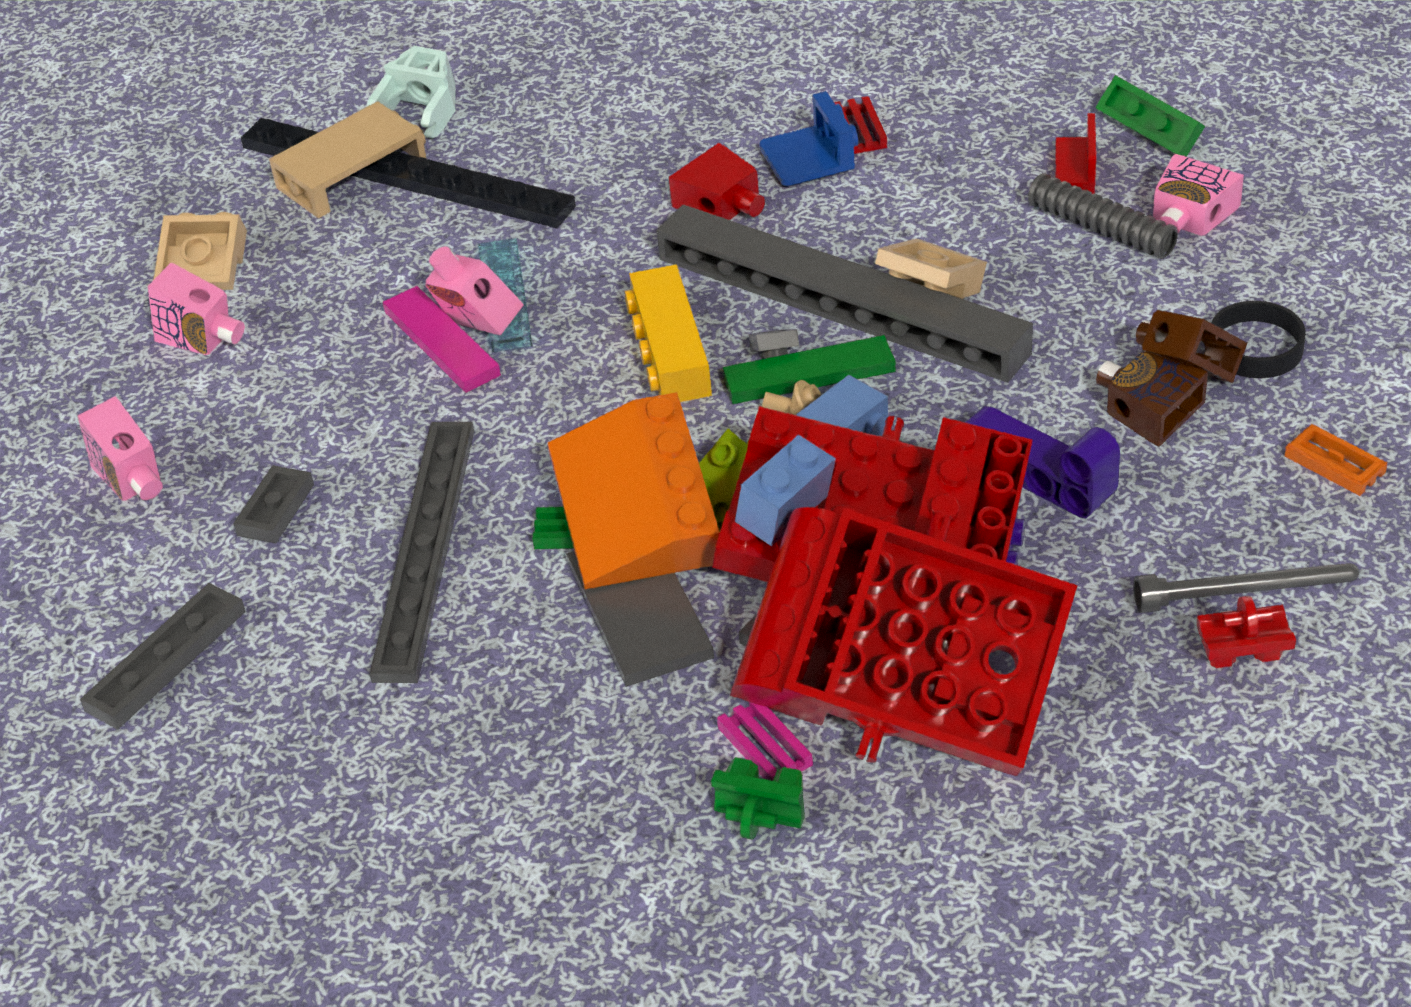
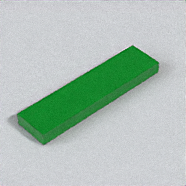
M885 335L723 367V377L732 404L763 399L766 392L777 395L793 393L795 384L800 380L806 381L809 385L814 384L818 388L837 384L848 375L858 380L896 372L895 358Z

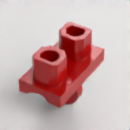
M1242 596L1238 598L1236 611L1197 616L1196 626L1208 660L1214 668L1230 667L1236 662L1237 657L1254 655L1255 659L1262 662L1276 661L1280 659L1284 650L1295 649L1296 637L1289 628L1283 604L1256 608L1251 596Z

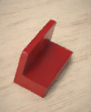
M1087 113L1086 137H1056L1055 177L1060 179L1061 182L1066 181L1071 186L1076 185L1082 190L1086 189L1092 192V194H1095L1096 122L1095 113Z

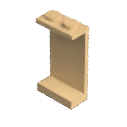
M377 101L271 157L269 161L276 188L314 216L320 218L331 212L326 193L327 187L399 148L409 155L426 158L424 148L426 139L419 126L413 125L402 118L396 111L390 110Z

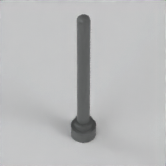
M1345 563L1167 582L1165 578H1157L1156 574L1139 575L1134 577L1133 593L1139 613L1160 611L1161 606H1168L1171 600L1352 582L1358 578L1359 569L1355 564Z

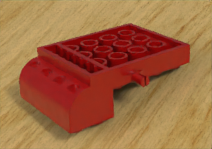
M759 406L729 510L726 511L716 543L712 568L768 582L783 537L773 546H770L735 522L741 484L798 435L836 458L828 496L815 508L842 513L844 507L927 535L933 512L940 511L943 513L938 530H940L946 513L953 517L945 540L946 542L1006 561L1033 440L943 417L935 449L931 450L899 441L902 428L904 427V421L899 417L897 418L894 430H892L895 416L887 417L882 436H876Z
M815 507L796 508L790 515L730 696L821 726L827 713L852 721L864 729L858 751L855 754L857 758L864 759L869 742H871L866 762H876L883 736H897L1006 774L1018 776L1025 765L1078 585L946 542L945 540L953 517L946 513L940 530H938L943 513L940 511L933 512L927 535L844 507L842 513ZM998 650L1010 654L1015 663L1014 671L1009 674L995 672L989 665V654Z

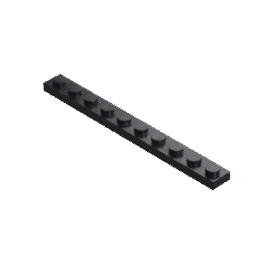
M260 118L241 136V141L244 149L275 156L319 132L271 119ZM397 151L350 175L553 228H558L576 207L573 195Z

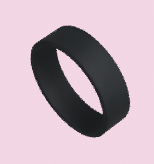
M1243 301L1223 308L1214 316L1211 323L1223 330L1241 322H1265L1283 328L1297 342L1292 349L1276 356L1250 357L1243 355L1236 375L1247 378L1276 377L1291 371L1301 361L1304 352L1306 330L1299 316L1290 309L1267 301Z

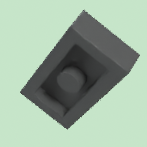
M272 465L233 523L237 536L276 544L314 486L311 472Z

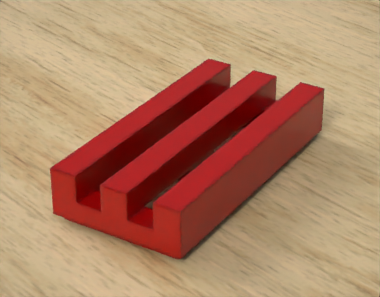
M869 96L861 97V104H856L855 99L847 100V106L842 107L844 118L850 124L846 115H852L863 143L854 147V154L888 148L887 135ZM863 112L866 116V119L870 125V128L874 134L876 141L872 140V137L861 115V113Z

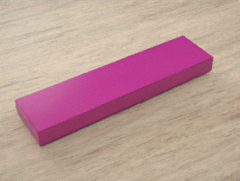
M418 286L383 301L385 313L465 393L501 376L499 364Z

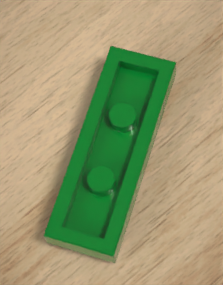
M1116 75L1095 107L1172 153L1187 157L1205 128V125Z

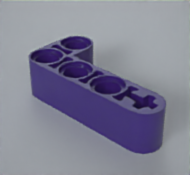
M983 406L965 422L1032 439L1022 488L1080 518L1089 517L1117 491L1120 448L1116 439L1105 429L1093 427L1072 446H1069L990 406Z

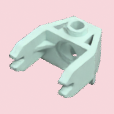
M414 45L400 54L398 59L385 64L386 74L369 97L367 106L378 101L390 110H394L400 100L427 105L420 124L422 127H427L424 136L433 139L443 131L455 112V80L446 51Z

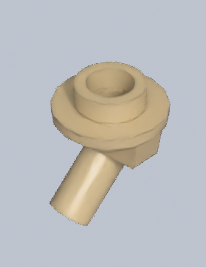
M800 380L794 386L792 399L766 392L762 407L796 415L822 394L814 384L809 385L806 381Z

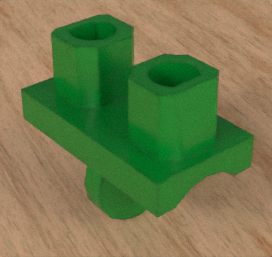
M737 757L732 760L726 771L715 769L711 779V786L715 790L714 810L726 813V820L740 822V835L742 838L753 840L757 835L759 827L775 829L777 824L801 829L805 812L803 774L800 770L782 767L777 769L773 781L759 778L758 765L752 760Z

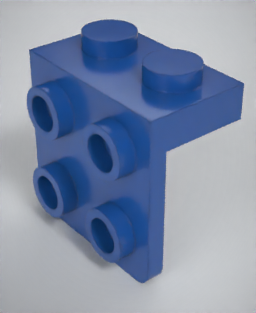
M827 91L812 94L814 126L764 138L760 141L762 154L780 183L784 186H791L855 169L854 147L858 146L856 128L852 123L848 124L844 118L841 105L835 104Z

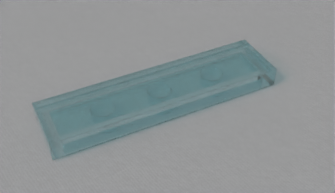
M517 238L478 244L480 260L524 304L501 336L490 333L492 352L532 347Z

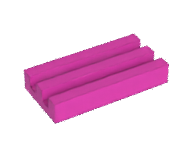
M749 702V707L744 708L741 704L733 708V715L731 717H728L725 713L717 717L718 729L745 759L752 760L758 765L759 774L764 779L773 781L777 769L737 727L741 724L781 767L797 769L802 772L813 766L811 752L768 707ZM753 717H756V718L765 726V728H766V729L779 741V743L793 756V758L796 760L795 762L789 757V755L775 742V740L761 727V725H760Z

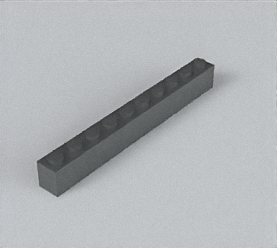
M682 205L656 230L661 261L673 265L677 264L678 267L874 336L885 335L888 341L1007 383L1032 355V322L929 289L920 284L894 277L890 274L686 205Z

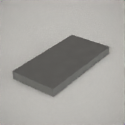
M575 551L566 553L570 570L626 687L714 659L713 646L675 573L584 589Z

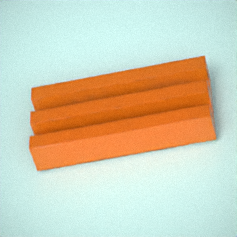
M1314 424L1307 427L1285 448V457L1358 496L1365 492L1367 485L1371 487L1376 482L1377 476L1382 477L1387 469V462ZM1310 440V441L1316 443L1317 445H1319V446H1321V447L1327 449L1328 451H1326V450H1324V449H1322V448H1320V447H1318V446H1316V445H1314V444H1312V443H1310V442H1308V441ZM1344 459H1346V460H1348V461H1350V462H1352V463H1354V464H1356V465H1358V466L1364 468L1365 471L1362 470V469H1360V468H1358V467H1356V466H1354L1353 464H1351V463L1345 461Z

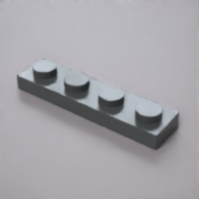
M208 583L80 698L84 711L118 730L246 612L242 599Z

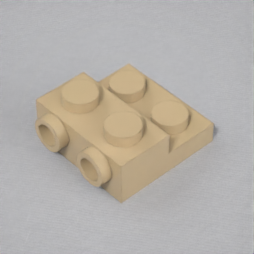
M219 212L215 215H195L192 213L163 215L154 279L170 263H173L222 290H233L237 264L243 263L247 229L239 214Z
M916 238L878 248L875 264L888 268L889 274L894 277L963 299L980 293L987 262Z

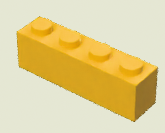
M677 264L629 273L631 290L624 291L628 314L636 313V315H632L636 340L644 339L639 341V348L643 365L651 364V366L646 367L651 392L658 390L660 395L677 392L680 402L712 396L709 364Z

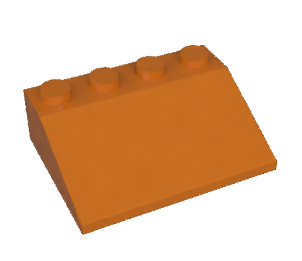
M677 392L632 400L548 442V450L584 589L713 566L715 547L720 531Z

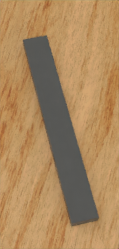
M431 422L370 669L372 683H418L474 436L473 422Z

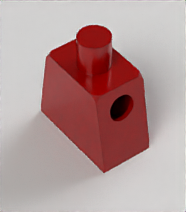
M717 143L669 176L671 204L675 209L686 205L730 220L740 212L756 217L762 212L765 205L764 196L759 194L758 174L755 167L721 143Z

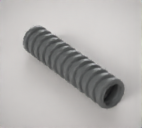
M1046 173L1038 175L1029 188L1028 201L1031 206L1039 207L1045 212L1049 211L1055 216L1060 215L1065 220L1070 219L1072 223L1081 224L1086 229L1091 228L1096 233L1101 232L1106 237L1112 236V239L1115 241H1122L1123 244L1128 246L1133 245L1135 249L1144 250L1149 255L1154 254L1159 259H1164L1168 256L1176 245L1178 239L1176 226L1172 224L1166 225V222L1160 219L1155 220L1150 215L1145 216L1140 211L1134 212V209L1128 206L1123 207L1118 202L1113 203L1108 198L1103 199L1098 194L1092 195V192L1086 189L1082 190L1076 185L1071 186L1070 183L1066 181L1061 182L1056 177L1051 178Z

